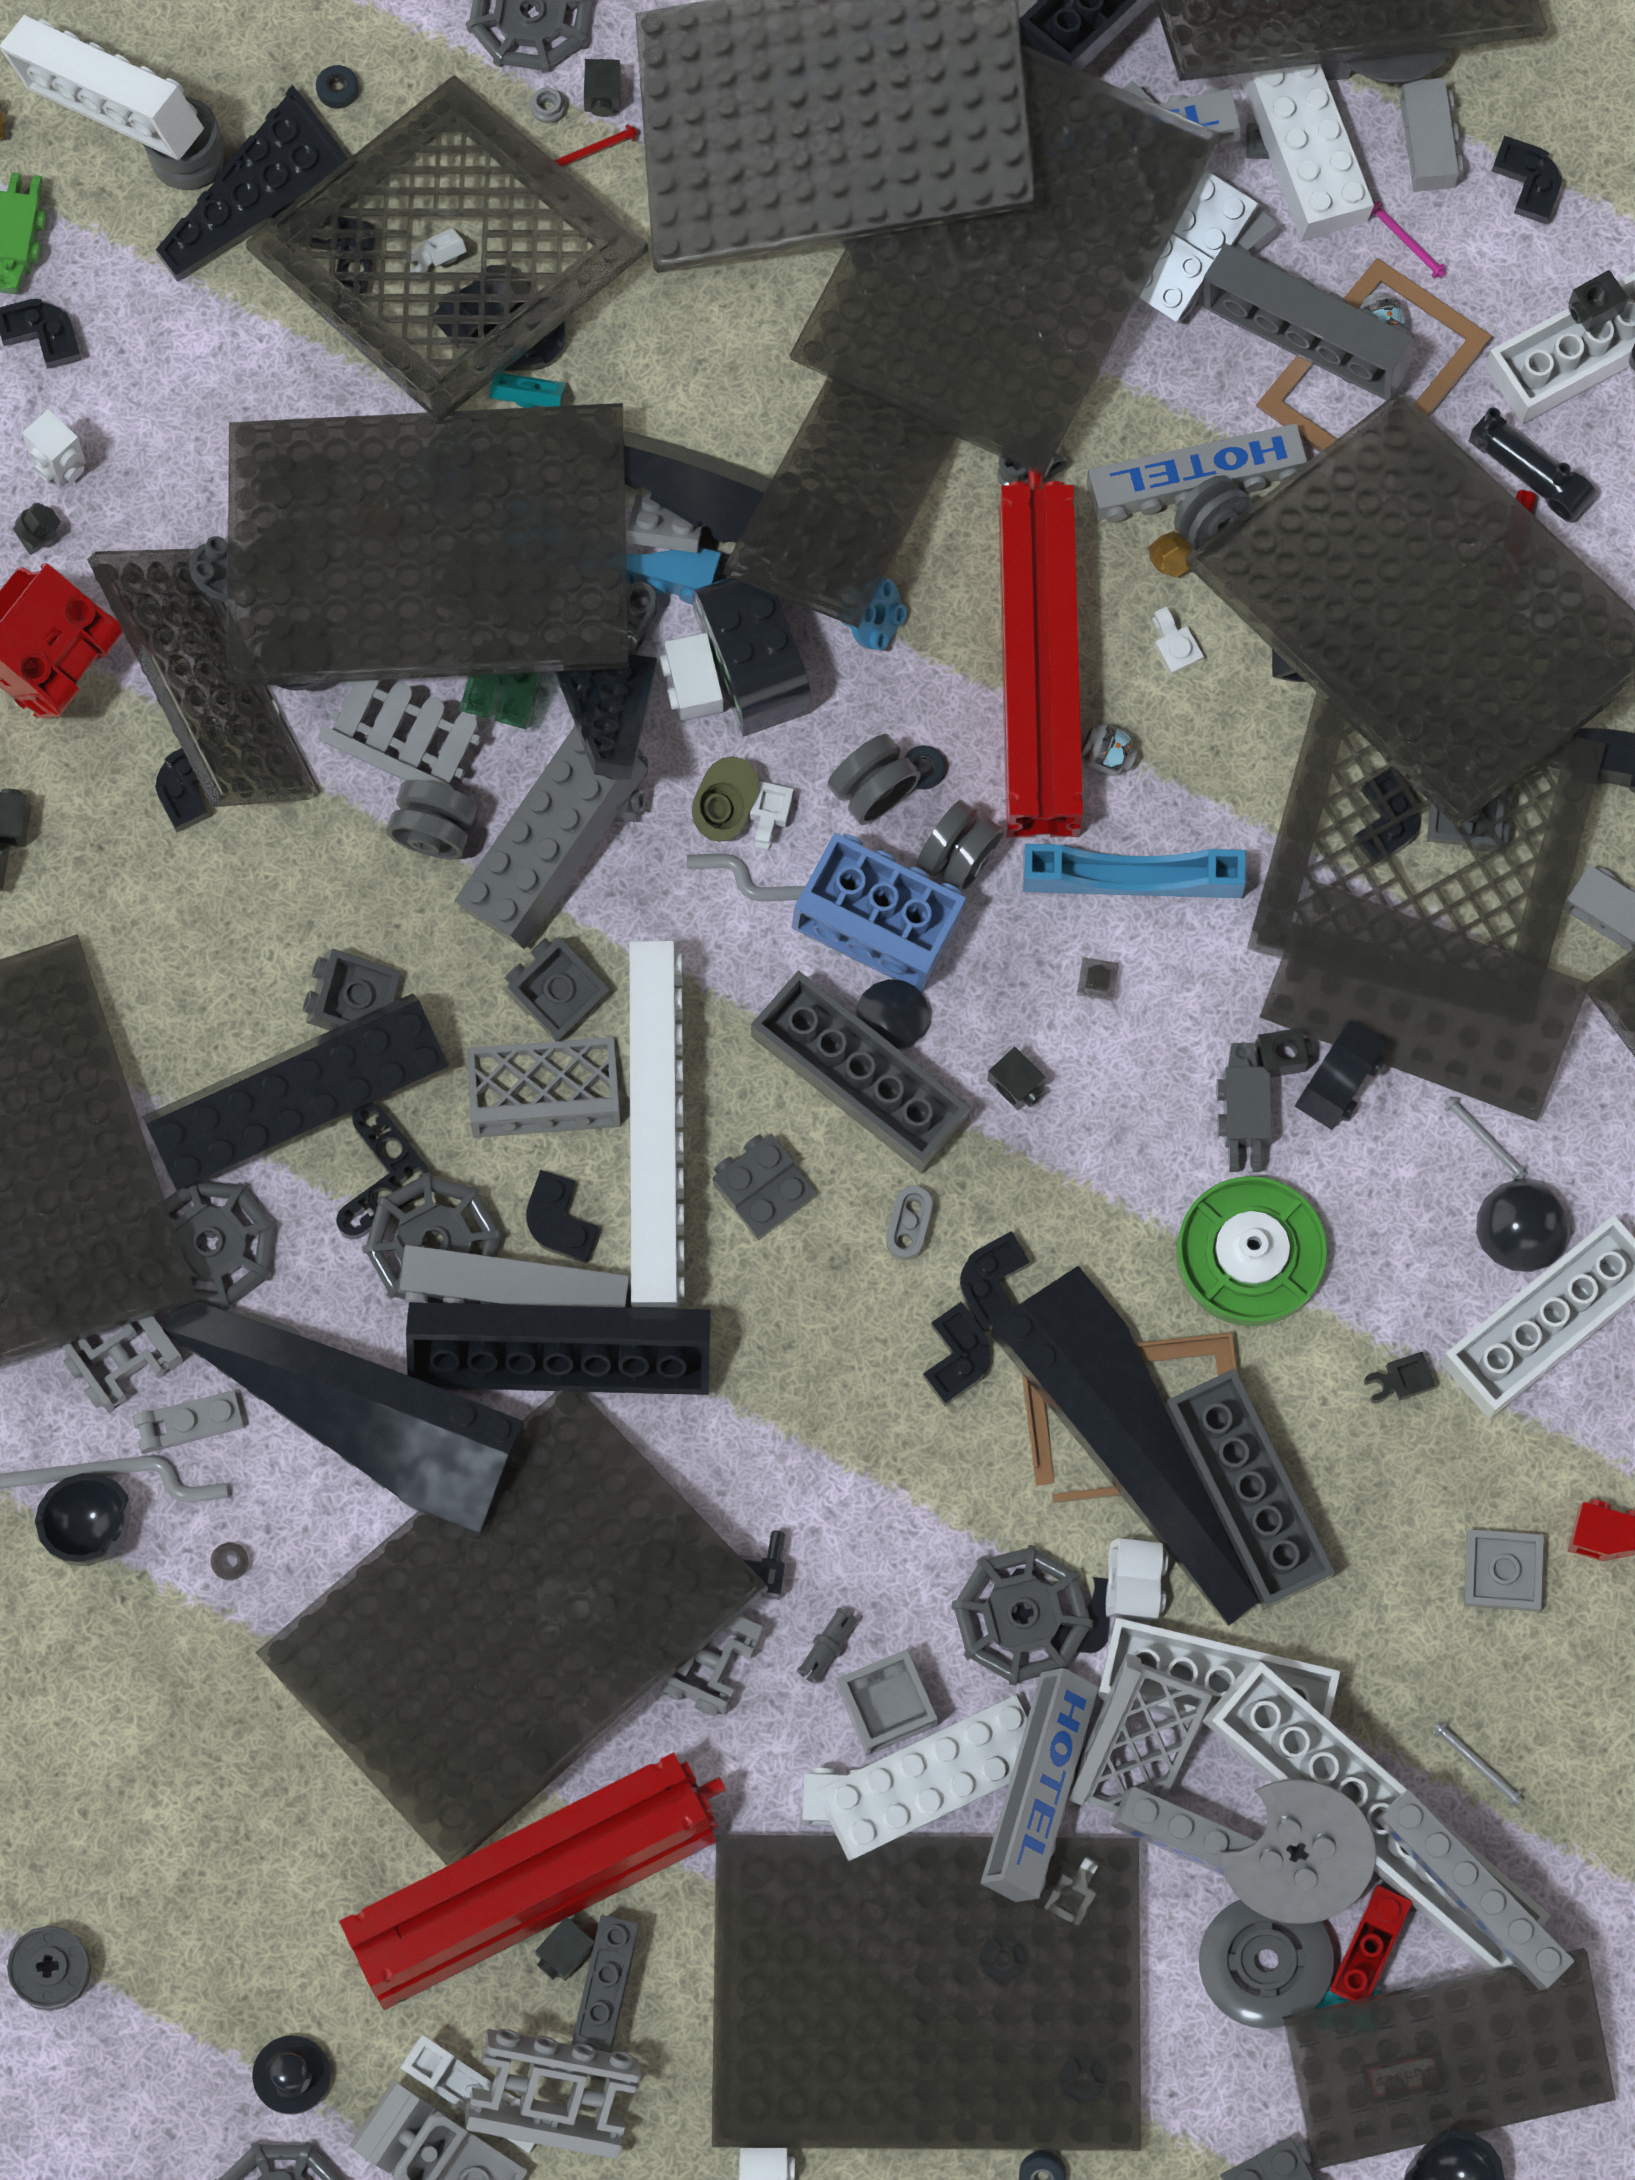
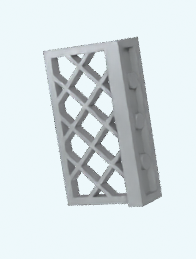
M614 1037L467 1048L470 1120L473 1138L621 1127ZM593 1049H607L608 1059L598 1069L584 1059ZM555 1052H565L573 1059L562 1071H559L548 1062ZM528 1054L536 1062L523 1074L512 1066L511 1063L518 1055ZM491 1057L499 1065L486 1077L476 1069L475 1058ZM578 1064L592 1073L581 1087L567 1077ZM541 1067H544L555 1076L544 1090L530 1080ZM608 1068H609V1077H607V1076L604 1074V1072H605ZM505 1069L519 1079L507 1092L493 1082ZM476 1078L482 1082L478 1087ZM599 1079L610 1087L611 1097L594 1098L586 1091ZM561 1082L575 1092L567 1101H557L550 1095ZM524 1085L538 1094L531 1103L527 1104L519 1103L513 1096ZM487 1087L501 1097L494 1106L478 1107L477 1098Z
M1126 1653L1076 1766V1777L1070 1787L1068 1800L1082 1806L1084 1801L1116 1813L1126 1791L1119 1774L1137 1767L1140 1768L1146 1783L1136 1788L1150 1791L1152 1795L1166 1800L1212 1698V1691L1141 1664V1658ZM1145 1677L1161 1683L1165 1694L1145 1701L1140 1691ZM1168 1686L1175 1688V1690L1170 1691ZM1187 1693L1201 1698L1196 1709L1184 1714H1180L1174 1698ZM1137 1697L1140 1703L1133 1706ZM1169 1701L1175 1717L1155 1724L1148 1708ZM1144 1711L1150 1727L1130 1734L1125 1723L1127 1717ZM1191 1720L1188 1725V1728H1186L1184 1722ZM1179 1724L1184 1735L1182 1741L1166 1748L1159 1732ZM1123 1730V1733H1124L1125 1736L1122 1737V1738H1119V1735H1120L1121 1731ZM1154 1734L1161 1750L1140 1757L1134 1741ZM1129 1744L1136 1760L1115 1767L1111 1758L1113 1749ZM1176 1753L1172 1761L1169 1755ZM1164 1757L1169 1767L1167 1775L1151 1781L1144 1765ZM1108 1763L1110 1770L1104 1772V1769ZM1112 1777L1115 1778L1121 1792L1108 1798L1094 1793L1099 1782ZM1161 1786L1157 1795L1155 1788Z

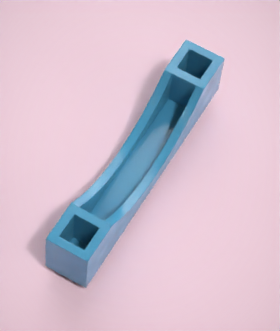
M516 497L512 499L501 533L502 548L507 549L506 551L509 554L526 558L527 555L541 558L544 564L556 568L561 567L562 564L576 568L575 570L578 573L588 577H595L596 574L608 576L612 582L621 586H629L635 582H645L653 587L656 595L663 596L666 592L678 595L680 600L693 605L692 591L716 582L721 567V553L701 547L698 548L697 553L671 549L652 554H624L605 550L589 544L573 534L555 517L548 506Z
M1025 844L1023 855V892L1242 898L1245 888L1246 850L1206 849L1176 855L1125 856L1089 852L1065 845Z

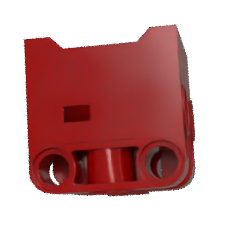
M48 563L41 564V570L37 572H31L24 567H19L0 589V688L11 696L21 708L27 707L34 712L33 716L36 718L60 717L80 691L76 685L78 680L94 660L106 657L124 635L126 629L118 620L104 612Z

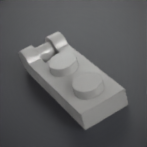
M235 1390L154 1411L140 1412L132 1416L134 1427L139 1429L141 1440L138 1441L142 1454L244 1428ZM165 1423L167 1434L156 1436L154 1425Z

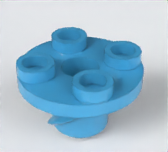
M872 577L859 587L858 591L845 606L839 604L838 616L842 624L851 628L853 636L860 646L882 651L894 637L898 626L905 622L907 610L905 605L901 604L899 591L891 579Z

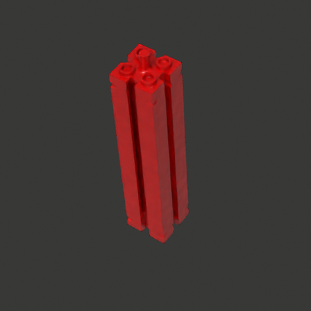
M1032 469L1028 471V483L1015 481L1008 485H1001L998 511L1006 838H1030L1036 835L1079 837L1080 824L1083 817L1074 485H1065L1061 481H1049L1044 484L1043 489L1042 470Z
M673 1752L661 1758L657 1764H649L363 1908L359 1914H351L340 1920L339 1923L354 1951L363 1974L383 2010L398 2004L399 2000L403 1998L408 1999L562 1921L565 1917L568 1918L694 1854L697 1849H704L716 1843L712 1830L718 1827L707 1800L726 1791L720 1776L698 1787L688 1762L685 1761L680 1764Z

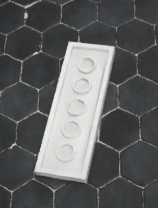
M1017 1695L816 1790V1794L848 1861L1009 1784L1028 1720Z

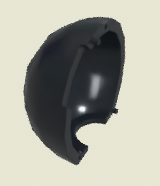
M1516 1179L1501 1184L1484 1198L1477 1213L1475 1233L1482 1250L1495 1263L1512 1271L1533 1272L1549 1267L1563 1255L1570 1240L1571 1228L1561 1203L1545 1184L1535 1180Z
M81 1473L64 1478L47 1491L38 1505L34 1523L37 1528L39 1541L49 1554L71 1566H91L112 1558L120 1549L128 1530L131 1506L128 1495L118 1482L102 1474Z
M1455 2129L1445 2130L1431 2139L1415 2155L1404 2175V2180H1505L1502 2160L1490 2143L1475 2133Z

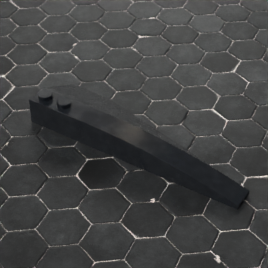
M556 417L545 427L543 435L578 456L589 454L594 457L595 466L604 472L617 471L624 475L623 483L634 490L642 486L652 492L651 500L696 527L707 525L711 528L713 537L722 543L735 542L744 548L742 555L752 561H756L760 557L770 563L769 571L842 606L849 602L859 587L876 570L890 534L889 531L882 529L877 522L853 516L840 505H829L761 474L665 441L561 417Z
M1079 1266L1075 1267L1020 1303L993 1324L991 1336L1156 1539L1163 1544L1165 1550L1226 1625L1230 1626L1258 1603L1256 1596L1164 1407V1403L1126 1323Z
M177 1296L162 1328L166 1334L200 1358L210 1362L229 1379L231 1377L245 1387L250 1394L266 1402L278 1414L323 1446L329 1447L340 1455L341 1459L351 1466L357 1467L371 1477V1480L399 1497V1500L410 1508L480 1535L524 1435L523 1420L314 1340Z

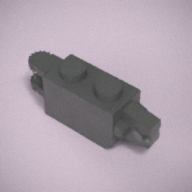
M1231 1043L1228 1067H1225L1223 1079H1217L1216 1082L1217 1101H1223L1224 1114H1218L1217 1133L1218 1137H1224L1225 1147H1228L1229 1172H1238L1240 1167L1238 1147H1251L1250 1166L1252 1172H1261V1147H1269L1272 1140L1270 1073L1263 1067L1257 1066L1253 1043Z

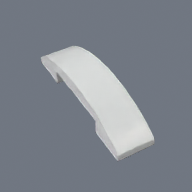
M420 2035L400 2066V2069L463 2112L468 2097L470 2098L472 2087L491 2091L493 2086L491 2081L423 2035ZM503 2090L500 2104L520 2107V2099L513 2097ZM505 2138L527 2153L531 2151L535 2144Z

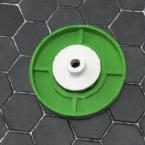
M1255 1176L1237 1177L1220 1182L1198 1197L1184 1217L1176 1245L1179 1274L1191 1297L1204 1310L1216 1318L1242 1326L1273 1324L1284 1320L1301 1309L1317 1289L1327 1258L1325 1232L1317 1213L1309 1202L1297 1191L1281 1182Z

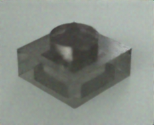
M1083 957L1077 996L1113 1001L1119 963Z

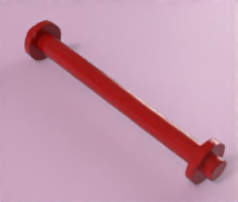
M627 124L625 125L626 130L549 163L544 159L542 160V166H539L542 174L547 173L548 177L552 176L551 171L628 138L633 142L635 141V135H638L636 128Z

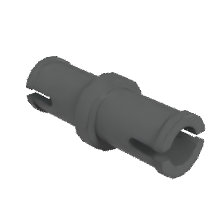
M837 1608L836 1613L823 1633L815 1636L813 1639L815 1645L802 1665L797 1669L798 1674L802 1677L805 1674H809L806 1680L811 1683L817 1684L833 1657H839L842 1652L841 1645L858 1622L857 1618L851 1615L846 1618L841 1626V1623L849 1613L842 1608Z

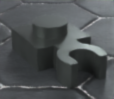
M1423 1351L1387 1363V1375L1374 1372L1367 1375L1364 1379L1365 1385L1377 1382L1382 1387V1392L1372 1395V1403L1383 1402L1389 1393L1393 1391L1396 1392L1400 1401L1433 1390L1436 1386Z

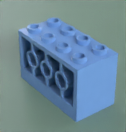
M834 832L794 907L791 928L894 980H903L915 986L922 993L961 920L966 897L962 896V892L948 883L940 885L928 879V874L913 866L906 868L896 863V859L882 850L874 852L864 847L862 841L853 835L843 834L842 836Z

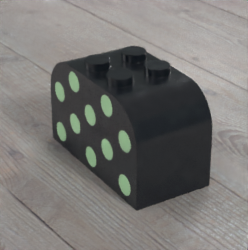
M760 566L694 589L692 591L693 611L702 634L707 633L715 667L742 736L745 737L810 714L811 690L808 677L765 569Z

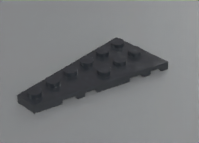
M293 84L286 91L285 98L276 109L272 108L265 117L266 121L256 133L247 138L218 173L217 180L208 191L204 190L199 196L197 204L185 218L180 219L156 248L157 256L176 281L184 278L270 223L280 212L290 210L353 169L351 161Z
M550 643L549 658L594 775L605 776L612 780H631L654 681L657 658Z

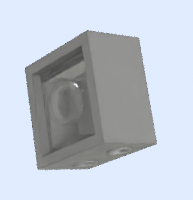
M908 1649L837 1678L836 1687L866 1756L934 1728L937 1725L938 1718Z

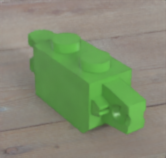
M12 172L7 192L0 191V292L18 294L25 273L31 274L32 263L39 262L41 244L37 242L39 230L44 231L47 219L46 209H42L40 203L43 188L42 176L34 175L30 183L29 194H21V174Z

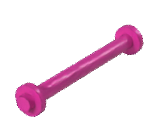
M1373 201L1374 207L1370 216L1375 214L1433 271L1431 275L1433 279L1436 277L1441 279L1446 274L1445 269L1447 266L1444 263L1439 266L1381 208L1383 205L1381 201Z

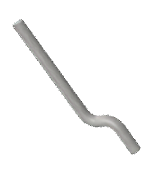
M687 855V869H730L734 873L738 889L751 900H798L805 886L757 887L750 881L745 864L734 855Z
M140 1456L0 1474V1489L59 1482L64 1478L81 1473L108 1476L153 1470L161 1476L167 1493L180 1502L229 1498L227 1483L190 1488L181 1486L178 1483L174 1468L167 1460L159 1456Z

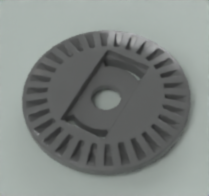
M1238 1900L1224 1908L1208 1926L1200 1946L1199 1971L1208 1996L1222 2013L1242 2025L1253 2028L1273 2029L1300 2021L1321 2003L1332 1981L1334 1952L1331 1939L1321 1921L1306 1924L1279 1922L1255 1912L1241 1900ZM1274 1925L1287 1929L1299 1940L1303 1949L1295 1950L1294 1945L1287 1936L1272 1929ZM1262 1950H1271L1278 1957L1277 1967L1270 1972H1262L1255 1966V1957ZM1238 1972L1240 1978L1247 1986L1260 1991V1997L1249 1994L1241 1989L1233 1980L1231 1974Z

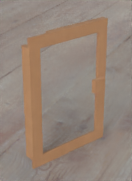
M1376 258L1343 298L1347 304L1358 309L1362 305L1363 299L1369 296L1377 285L1382 282L1466 341L1369 460H1366L1282 402L1313 364L1297 355L1256 404L1258 409L1282 426L1297 424L1301 440L1341 468L1343 466L1370 485L1383 475L1395 460L1399 451L1409 443L1482 353L1483 347L1492 337L1379 258Z
M1232 1333L1135 1343L1144 1362L1215 1355L1218 1376L1234 1368L1237 1372ZM1022 1374L1036 1486L1054 1484L1045 1403ZM1115 1487L1058 1493L1053 1494L1052 1497L1053 1503L1121 1496V1494Z

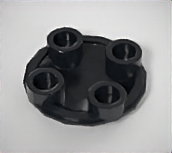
M888 979L873 984L863 993L857 1004L856 1016L897 1049H908L922 1037L927 1028L929 1009L925 997L915 986L903 980Z

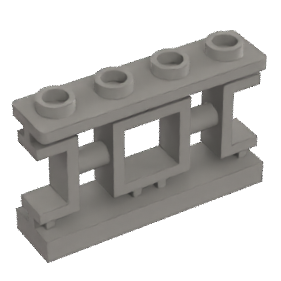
M97 1236L84 1244V1250L81 1252L77 1251L72 1255L81 1269L80 1272L52 1291L40 1276L32 1285L26 1284L22 1287L27 1298L21 1302L33 1319L40 1316L45 1322L47 1328L42 1330L52 1347L56 1349L61 1345L69 1356L63 1362L76 1379L82 1375L88 1383L89 1387L84 1392L97 1409L103 1405L107 1412L110 1413L115 1410V1405L118 1403L122 1404L127 1400L117 1384L146 1364L160 1378L168 1369L173 1370L182 1364L183 1360L168 1336ZM94 1261L119 1298L114 1301L106 1289L90 1300L88 1299L81 1286L95 1277L88 1265L89 1262ZM42 1294L51 1306L66 1296H69L77 1309L62 1318L65 1326L70 1331L66 1335L63 1334L38 1297ZM104 1305H107L123 1330L93 1350L76 1325ZM135 1319L161 1358L155 1360L148 1348L132 1359L129 1357L122 1346L137 1336L130 1324L132 1320ZM84 1353L93 1365L110 1355L119 1367L104 1378L111 1390L107 1395L80 1358Z
M625 1564L619 1576L618 1584L612 1593H614L615 1598L628 1603L614 1635L598 1627L595 1628L592 1639L589 1640L586 1646L587 1652L592 1654L591 1661L607 1669H611L613 1664L627 1670L626 1677L643 1685H646L648 1680L662 1686L660 1689L661 1693L680 1701L682 1696L696 1701L694 1707L705 1714L715 1716L718 1711L725 1715L735 1690L719 1683L733 1651L749 1659L752 1658L754 1650L763 1635V1626ZM632 1589L676 1610L672 1612L660 1606L651 1625L633 1616L639 1605L640 1597L628 1592V1590ZM664 1620L697 1635L683 1666L650 1651ZM697 1620L740 1638L745 1642L743 1644L729 1638L721 1656L702 1648L709 1633V1628L697 1623ZM626 1630L641 1636L645 1640L638 1653V1658L650 1663V1666L603 1646V1643L618 1649ZM695 1661L714 1670L707 1689L720 1696L718 1698L672 1677V1674L687 1680Z
M510 2029L487 2030L485 2036L486 2043L482 2049V2064L498 2068L491 2091L472 2087L470 2098L468 2097L464 2110L466 2130L618 2159L622 2146L621 2135L624 2134L625 2130L624 2117L609 2113L616 2090L635 2094L636 2083H639L641 2077L638 2058L623 2051L610 2053L595 2050L587 2044L569 2045L558 2043L556 2040L546 2036H539L537 2038L522 2036ZM511 2059L531 2063L527 2077L508 2074ZM587 2074L607 2077L603 2092L585 2089ZM540 2075L573 2082L567 2106L533 2099ZM504 2089L522 2093L520 2107L500 2104ZM580 2104L598 2107L595 2117L596 2122L576 2118Z

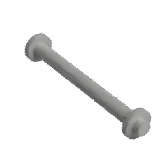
M1450 1096L1444 1102L1446 1104L1444 1110L1447 1112L1451 1109L1514 1173L1511 1177L1513 1180L1517 1177L1523 1179L1527 1175L1525 1172L1527 1167L1525 1165L1520 1167L1457 1103L1460 1099L1457 1096L1454 1099Z
M1438 1722L1433 1727L1436 1731L1433 1736L1441 1735L1510 1799L1507 1803L1508 1805L1512 1803L1518 1805L1523 1800L1520 1796L1521 1790L1515 1792L1446 1728L1449 1723L1445 1722L1442 1724Z

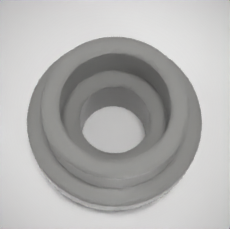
M542 88L531 97L530 111L537 120L549 123L558 120L563 115L565 101L563 96L555 89ZM546 102L554 105L550 110L541 108L542 104Z

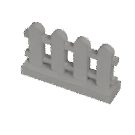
M373 668L362 669L357 678L350 676L346 684L352 687L346 702L341 712L334 710L330 717L336 721L333 729L323 725L317 739L404 781H430L459 791L451 784L455 777L462 779L465 773L459 767L470 744L472 743L477 746L481 737L476 735L478 729L477 719L472 714L463 713L457 717L454 724L444 720L446 707L437 698L426 700L421 709L410 704L413 699V690L405 683L395 684L389 694L378 689L381 683V676ZM373 698H376L385 703L372 728L362 723ZM408 713L417 717L404 743L394 737L405 714ZM438 728L449 732V735L437 758L428 754L427 751ZM358 731L369 736L365 744L354 740ZM390 746L401 751L398 759L386 755ZM422 762L433 766L430 775L419 770Z

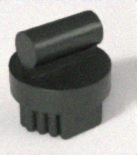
M37 502L33 503L29 509L24 510L15 521L13 531L29 555H32L42 547L48 546L55 538L56 530L61 521L52 508Z

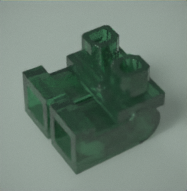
M483 641L482 646H479L475 654L459 711L486 719H492L496 716L494 721L526 730L532 725L534 719V707L547 658Z

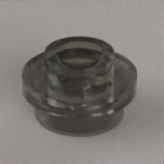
M227 1542L219 1545L213 1551L210 1563L216 1576L223 1580L232 1581L245 1574L248 1569L249 1558L242 1546L233 1542ZM225 1557H236V1565L233 1568L224 1567L223 1560Z

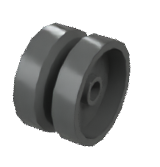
M189 97L185 98L187 102L196 108L198 112L196 116L204 129L181 159H174L143 144L157 178L167 186L181 190L196 189L210 183L222 170L226 161V144L211 108L200 100Z
M888 734L876 736L852 752L836 768L828 780L827 787L838 800H850L848 811L860 825L874 822L895 807L913 790L921 778V772L910 759H898L900 747Z
M406 780L401 783L396 798V803L400 810L391 813L386 828L387 835L394 842L415 852L446 860L462 857L468 841L467 834L463 830L473 826L478 810L477 804L461 792L441 784L423 780Z
M958 800L943 816L928 838L918 857L917 867L930 876H936L945 870L944 883L953 885L963 893L987 865L1002 838L1004 827L990 818H985L975 825L977 809L963 800Z

